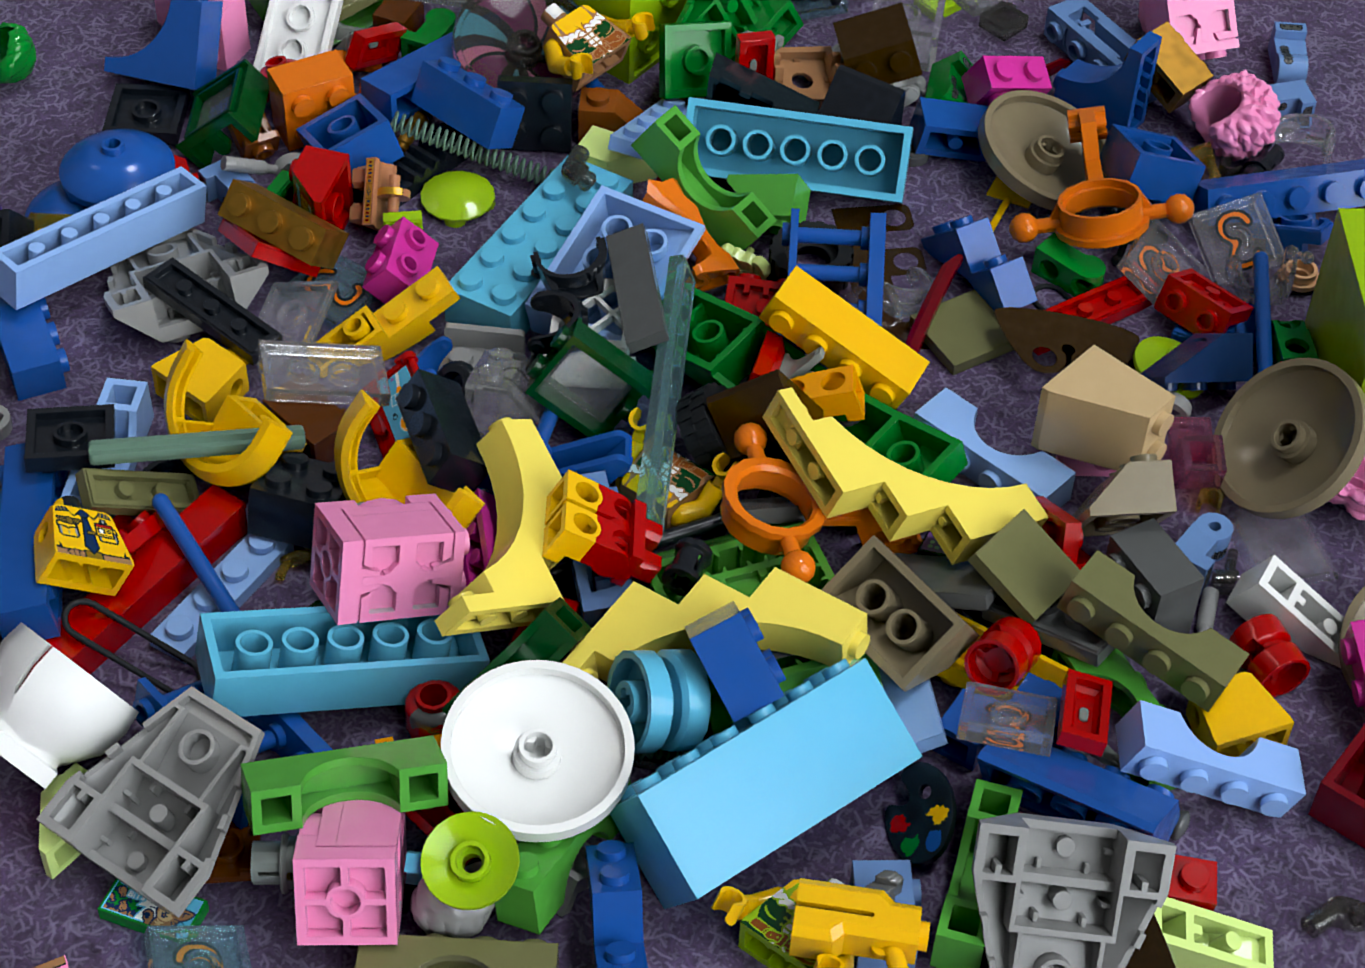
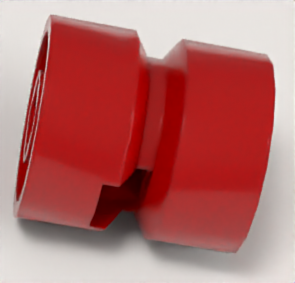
M1262 614L1249 619L1240 625L1230 636L1229 640L1249 653L1241 667L1246 669L1248 673H1252L1272 697L1289 693L1303 683L1309 675L1311 667L1299 647L1291 642L1290 634L1279 618L1273 614Z
M1008 616L998 619L968 648L964 657V668L968 678L977 688L986 693L998 695L1008 692L1037 663L1042 647L1038 632L1030 623L1021 618Z

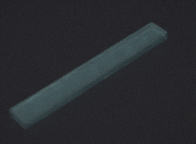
M684 255L669 257L663 310L670 340L657 345L636 496L637 500L647 504L646 518L663 525V532L677 431L676 406L679 404L678 400L681 398L696 283Z

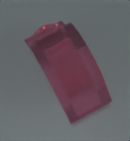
M1174 417L1173 424L1167 431L1174 488L1194 490L1219 489L1227 472L1222 435H1213L1210 417Z

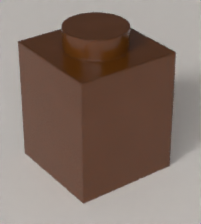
M384 0L372 14L373 27L398 22L406 27L407 30L417 32L425 22L423 0Z

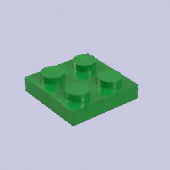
M721 20L659 24L660 98L674 99L707 96L709 74L716 52L731 59L732 22Z

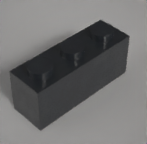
M418 368L408 383L402 386L395 399L426 481L429 485L454 493L458 488L463 489L465 486L474 492L488 475V471L476 445L482 438L461 386L456 381Z

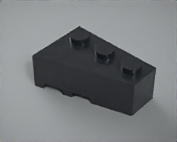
M716 52L709 74L706 99L818 114L820 102Z

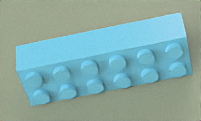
M693 97L688 98L686 118L701 133L698 142V155L703 169L710 178L727 180L730 174H799L811 189V192L903 204L914 131L913 127Z
M567 155L449 281L461 299L445 310V321L521 329L526 334L530 329L525 303L540 281L531 276L533 267L530 255H534L533 252L538 251L541 264L548 269L600 186L603 185L633 197V180Z
M325 606L200 613L195 656L204 694L240 717L405 705V699L409 691L418 684L430 680L450 682L461 691L489 665L490 659L480 632L442 637L434 621L440 615L365 623L357 621L355 624L337 625Z

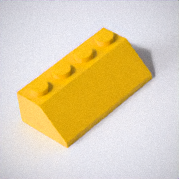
M797 265L759 316L774 331L796 344L806 354L822 346L825 355L820 363L831 369L854 364L864 392L895 410L909 396L930 363Z

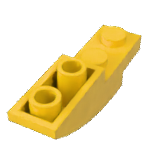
M436 266L374 313L365 305L302 353L321 382L384 362L436 331L430 321L461 298L442 270Z

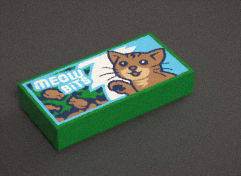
M116 879L97 910L99 917L103 920L181 947L185 944H190L209 912V905L207 900L194 897L178 918L161 910Z

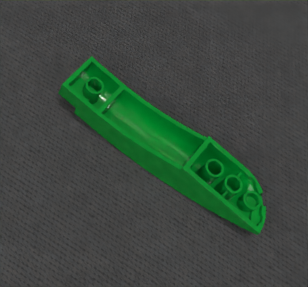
M675 279L662 300L670 340L651 348L701 387L715 382L717 385L724 386L727 390L739 385L744 377L751 374L767 330L773 333L776 332L766 326L765 322L758 316ZM783 338L785 352L789 353L792 359H800L806 356ZM819 363L811 369L814 372L827 370ZM866 393L865 420H861L853 426L845 427L852 435L879 454L927 477L950 483L968 465L961 440L905 415ZM846 415L833 417L837 421H848Z

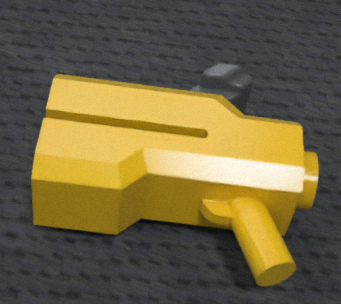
M884 870L875 876V881L865 887L800 878L789 956L816 960L817 955L823 953L832 954L837 957L841 954L885 960L888 968H909L908 964L915 965L917 951L927 952L930 922L921 921L922 906L895 902V896L902 892L904 880L896 871Z

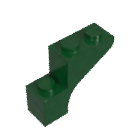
M559 597L545 608L504 651L442 708V711L447 715L461 692L478 677L492 669L525 660L561 662L592 628Z

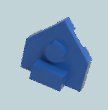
M1316 213L1281 217V219L1253 220V224L1247 227V238L1265 240V253L1267 255L1303 258L1308 254V244L1322 245L1330 238L1334 223L1325 217L1317 220Z

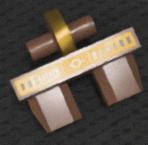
M377 157L366 158L365 166L352 169V184L355 189L364 191V199L362 203H353L350 206L349 220L351 223L379 232L384 226L383 213L399 212V202L410 200L411 191L400 188L401 176L396 175L397 166L381 162Z

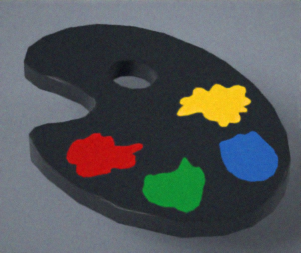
M916 762L907 766L901 773L902 781L906 785L910 799L904 806L889 805L885 811V824L888 838L894 850L904 860H910L911 864L924 866L935 862L947 849L953 837L957 809L953 788L944 773L929 763ZM930 786L931 794L928 798L924 799L923 790Z

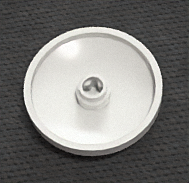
M518 661L502 665L481 675L470 683L454 701L445 719L441 736V751L447 761L448 789L457 804L464 812H482L496 817L510 829L516 840L525 842L562 840L585 832L598 824L621 800L630 781L634 762L635 744L632 726L624 707L606 685L589 673L555 661ZM483 818L484 820H486V821H488V822L494 824L493 822L489 821L488 819Z

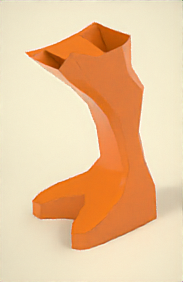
M671 178L660 182L648 179L647 193L642 201L705 225L698 207L684 195L677 180ZM706 229L692 251L696 257L695 266L692 267V272L682 282L706 292L728 284L729 275L738 276L740 269L731 255L716 243Z

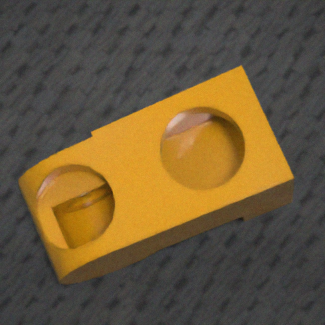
M854 364L807 373L806 375L790 379L823 409L824 418L846 415L848 421L865 420V392Z

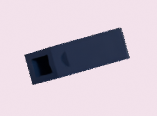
M1195 333L1141 374L1167 391H1178V383H1182V390H1207V382H1211L1212 390L1236 389V382L1249 381L1253 377V333Z

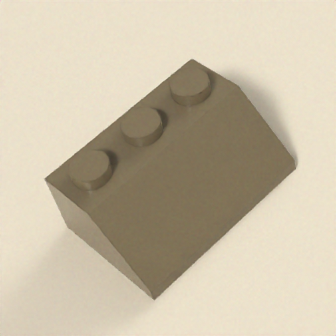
M1156 454L1135 455L1130 457L1131 462L1120 465L1119 470L1110 473L1109 477L1094 489L1072 515L1082 522L1083 537L1112 535L1152 518L1159 524L1177 512L1172 460H1157Z
M875 535L821 589L867 613V634L870 635V642L865 653L904 692L949 669L980 636Z

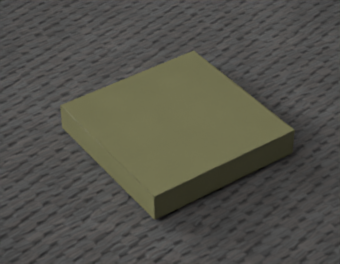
M975 289L942 302L924 340L927 347L952 375L1014 350L999 326L994 310ZM919 312L910 315L909 326L911 328Z
M1025 509L968 559V562L1017 616L1030 624L1066 592L1071 581L1080 571Z

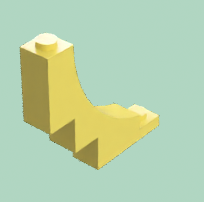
M792 387L778 390L762 417L826 519L868 508L889 542L930 531L952 565L968 561L976 551L1023 509L1029 513L1040 527L1048 519L1047 513L1027 484L997 488L969 487L944 482L907 469L868 447L847 431L832 416L813 420Z
M501 418L489 426V432L476 444L487 468L494 492L497 512L496 540L491 558L484 571L458 595L453 597L448 602L449 608L434 620L442 637L529 626L545 608L559 597L564 600L550 573V570L558 563L542 557L544 528L547 526L545 525L547 496L562 476L532 419Z
M774 567L750 597L706 574L700 578L679 604L633 581L562 663L579 668L595 678H600L607 682L613 661L623 650H653L657 653L661 649H691L697 654L689 640L685 626L732 601L735 602L739 611L748 607L764 636V639L756 642L760 650L770 648L771 651L801 656L827 666H832L844 658L850 664L854 658L858 660L864 655L870 642V635L867 634V613Z

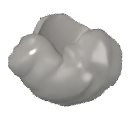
M482 861L466 865L465 871L468 873L478 871ZM423 878L412 891L409 901L413 919L421 930L426 934L438 933L452 938H470L479 934L495 907V903L477 910H459L449 907L440 902L430 892Z

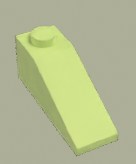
M1169 897L1166 898L1162 908L1157 907L1154 913L1176 968H1274L1273 930Z

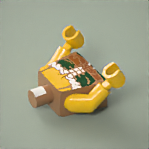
M553 3L543 11L540 17L549 27L542 46L548 70L553 74L562 75L563 78H572L573 90L575 92L622 62L631 42V37L635 36L637 40L643 41L648 37V31L655 30L654 18L650 12H639L632 19H614L598 13L588 5H582L567 15L556 3Z
M638 407L634 408L628 418L629 424L634 429L632 434L633 462L631 468L623 477L615 479L618 493L628 498L631 503L635 499L646 503V518L663 525V530L712 515L722 499L721 486L728 471L724 472V469L729 464L730 457L723 452L712 461L714 474L653 439H650L647 444L644 443L645 436L653 434L657 429L658 423L656 417L651 412L648 422L644 426H638L642 411Z

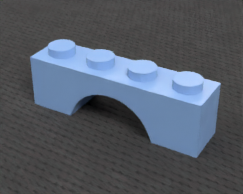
M107 378L96 405L114 404L116 417L115 438L147 436L154 418L148 382ZM137 462L115 464L114 468L102 469L134 471ZM71 470L61 497L74 496L78 498L81 508H83L75 474L80 470Z
M944 388L914 413V419L963 442L968 465L960 473L977 483L980 487L997 488L1027 484L1034 496H1044L1060 508L1071 499L1076 475L1075 471L1044 451L1029 455H1011L991 448L981 440L975 430L978 408L948 388Z
M1139 700L1115 725L1120 771L1176 787L1186 792L1216 799L1226 804L1256 811L1270 817L1281 818L1306 795L1300 755L1297 748L1259 737L1239 757L1226 756L1203 744L1189 729L1180 712Z

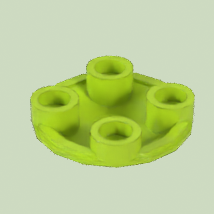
M449 171L436 175L424 184L420 193L421 205L434 217L444 220L445 225L451 228L462 227L466 221L478 218L495 207L494 187L486 178L467 171Z

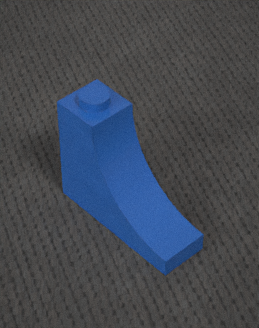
M171 0L166 20L151 43L129 56L105 57L104 71L197 90L216 78L223 1Z
M1151 31L1146 33L1129 48L1127 58L1122 64L1099 66L1076 59L1066 69L1062 68L1055 76L1053 81V88H1055L1054 97L1067 102L1076 109L1104 105L1107 131L1110 130L1112 124L1137 129L1145 120L1162 36Z

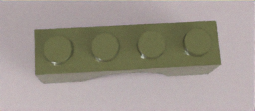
M1097 550L1071 581L1057 608L1144 667L1149 673L1177 690L1188 700L1209 712L1245 662L1249 653L1212 628L1199 633L1186 634L1169 630L1153 621L1143 611L1136 599L1134 592L1135 575Z
M431 933L425 936L399 935L398 945H358L355 968H559V943H547L540 939L507 941L497 940L489 936H479L474 939L452 938L438 933Z

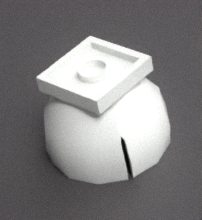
M21 622L0 644V756L46 789L57 776L58 767L103 755L107 749L126 735L139 712L55 647L49 650L52 645ZM42 657V659H41V660L35 665V667L32 669V667L34 666V664Z

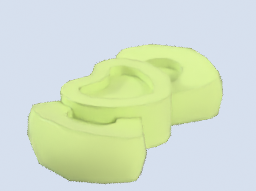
M725 243L721 246L731 255L740 269V274H755L760 276L762 280H766L772 270L769 262L763 256H756L754 248L748 247L744 251L730 243Z

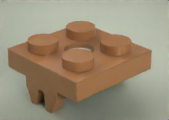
M831 46L781 47L774 54L773 80L820 102V109L837 68L840 65H844V63H840L841 52H833ZM796 75H803L808 81L812 82V85L809 88H799L793 84L792 78Z

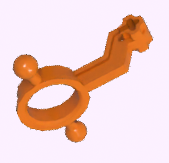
M1103 105L1067 110L1070 144L1082 143L1086 181L1066 188L1059 195L1050 217L1036 219L1030 213L1016 215L1010 222L1009 232L1013 239L1019 243L1031 242L1041 233L1055 232L1059 240L1070 246L1086 249L1110 248L1139 238L1149 228L1150 220L1167 218L1174 224L1188 222L1193 216L1195 206L1191 198L1185 194L1178 193L1170 196L1165 203L1151 204L1137 185L1127 180L1104 178L1098 140L1106 139L1108 135L1105 107ZM1097 207L1125 209L1119 213L1106 216L1087 217L1075 215L1084 210Z
M749 422L742 424L736 430L734 445L741 454L748 456V459H743L730 467L721 486L723 501L720 509L721 519L727 530L744 546L760 553L784 555L781 561V570L806 583L813 578L816 567L814 559L808 552L802 551L801 548L807 545L810 537L819 532L822 526H855L862 546L875 535L893 553L912 554L917 552L923 541L920 534L889 542L868 508L826 519L793 465L781 459L766 457L764 449L767 445V434L759 424ZM754 488L775 492L786 497L794 505H797L806 521L799 526L789 528L771 526L754 518L744 509L738 499V492Z

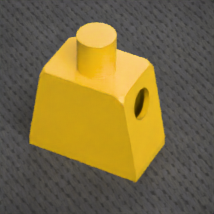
M202 338L193 343L204 354L189 381L185 396L184 413L195 421L213 422L227 395L244 396L249 391L246 367L249 362L228 348L226 350L210 338ZM179 351L151 366L155 392L163 399L167 377Z
M1245 671L1235 674L1209 712L1190 700L1186 708V716L1193 734L1210 749L1231 757H1239L1259 737L1287 745L1294 725L1293 719L1252 673Z

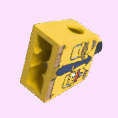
M63 496L57 499L49 507L35 531L34 559L36 583L116 596L135 566L112 517L104 512L81 508L80 501L74 496Z

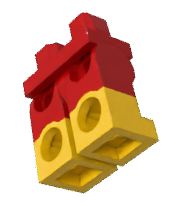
M568 469L547 496L545 525L547 526L544 528L542 557L559 563L566 556L591 566L596 574L610 577V582L621 587L631 576L645 583H650L662 568V557L652 553V551L660 543L663 525L646 518V503L637 499L631 503L624 495Z

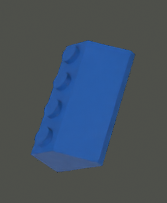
M1005 728L997 735V737L1002 739H1015L1014 735ZM1021 730L1028 740L1026 746L1013 747L990 741L981 749L977 757L983 780L1023 790L1020 806L1043 816L1115 824L1165 841H1169L1180 818L1179 800L1175 799L1174 794L1168 789L1156 784H1149L1146 787L1130 780L1131 777L1126 772L1120 771L1117 767L1106 765L1104 768L1087 762L1088 759L1082 753L1068 750L1065 747L1062 750L1045 744V740L1029 730Z

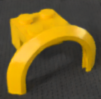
M185 339L170 368L165 386L164 416L168 434L259 428L250 445L241 454L181 459L191 472L202 480L214 485L238 487L250 483L253 484L264 476L274 466L283 452H303L304 448L301 450L283 451L293 432L256 398L227 395L213 422L185 420L184 405L187 387L194 370L204 354L190 340Z
M360 390L343 415L335 438V468L346 500H355L356 503L377 498L395 499L405 504V496L435 493L443 504L451 510L453 516L462 527L467 529L485 503L467 486L463 489L458 488L454 493L429 485L411 438L396 440L379 466L358 470V449L362 435L381 407L364 390Z

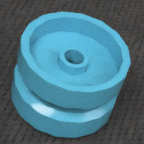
M661 649L657 653L653 650H623L615 657L609 670L607 687L617 697L628 715L634 735V754L655 753L659 749L670 752L691 751L694 749L693 746L702 742L708 730L711 714V692L707 672L697 654L691 649Z

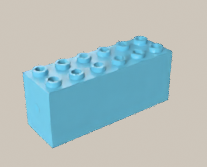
M846 658L832 666L818 671L803 680L804 683L783 692L784 697L735 723L733 722L730 724L731 727L693 746V750L682 756L675 757L655 769L656 772L627 786L621 801L609 814L625 842H634L637 863L664 909L699 899L923 757L866 658L852 665H849Z

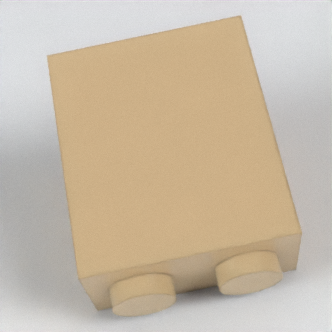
M1093 345L1042 387L1031 445L1038 450L1113 470H1119L1120 465L1131 462L1130 457L1135 455L1156 454L1157 460H1161L1167 449V445L1164 443L1166 434L1174 421V415L1171 413L1176 396L1101 348Z

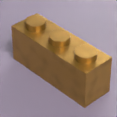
M236 179L232 180L217 214L310 266L334 269L349 235L344 230L256 183Z

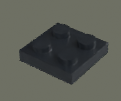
M499 75L497 88L510 92L513 95L512 99L525 107L513 147L504 148L503 150L571 153L573 79Z
M116 83L102 131L110 129H135L149 133L161 139L167 145H177L190 102L189 89L178 86Z
M114 404L27 409L24 455L26 473H54L65 470H81L82 468H114L115 464L91 465L88 456V444L91 440L115 439L116 417Z

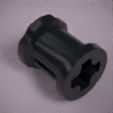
M684 537L677 541L674 553L675 558L672 564L664 569L661 577L662 583L669 591L679 596H686L700 580L703 569H706L711 564L713 552L709 545L702 540L692 537Z

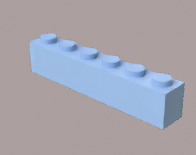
M181 166L0 247V297L15 310H18L204 223L207 186Z

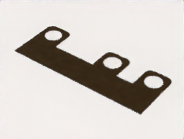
M903 204L831 209L837 229L861 230L862 226L869 227L871 213H884L887 210L902 212L906 220L898 226L886 224V232L910 230L914 227L910 209ZM853 246V266L859 267L860 263H867L868 250H860V246ZM915 247L885 249L882 328L903 343L906 342L911 327L909 326V321L903 322L891 276L915 275L926 271L927 267L923 253ZM900 253H909L918 259V265L913 269L904 270L898 268L893 260ZM850 282L855 303L858 304V300H865L866 287H859L858 283ZM923 343L920 350L929 348Z

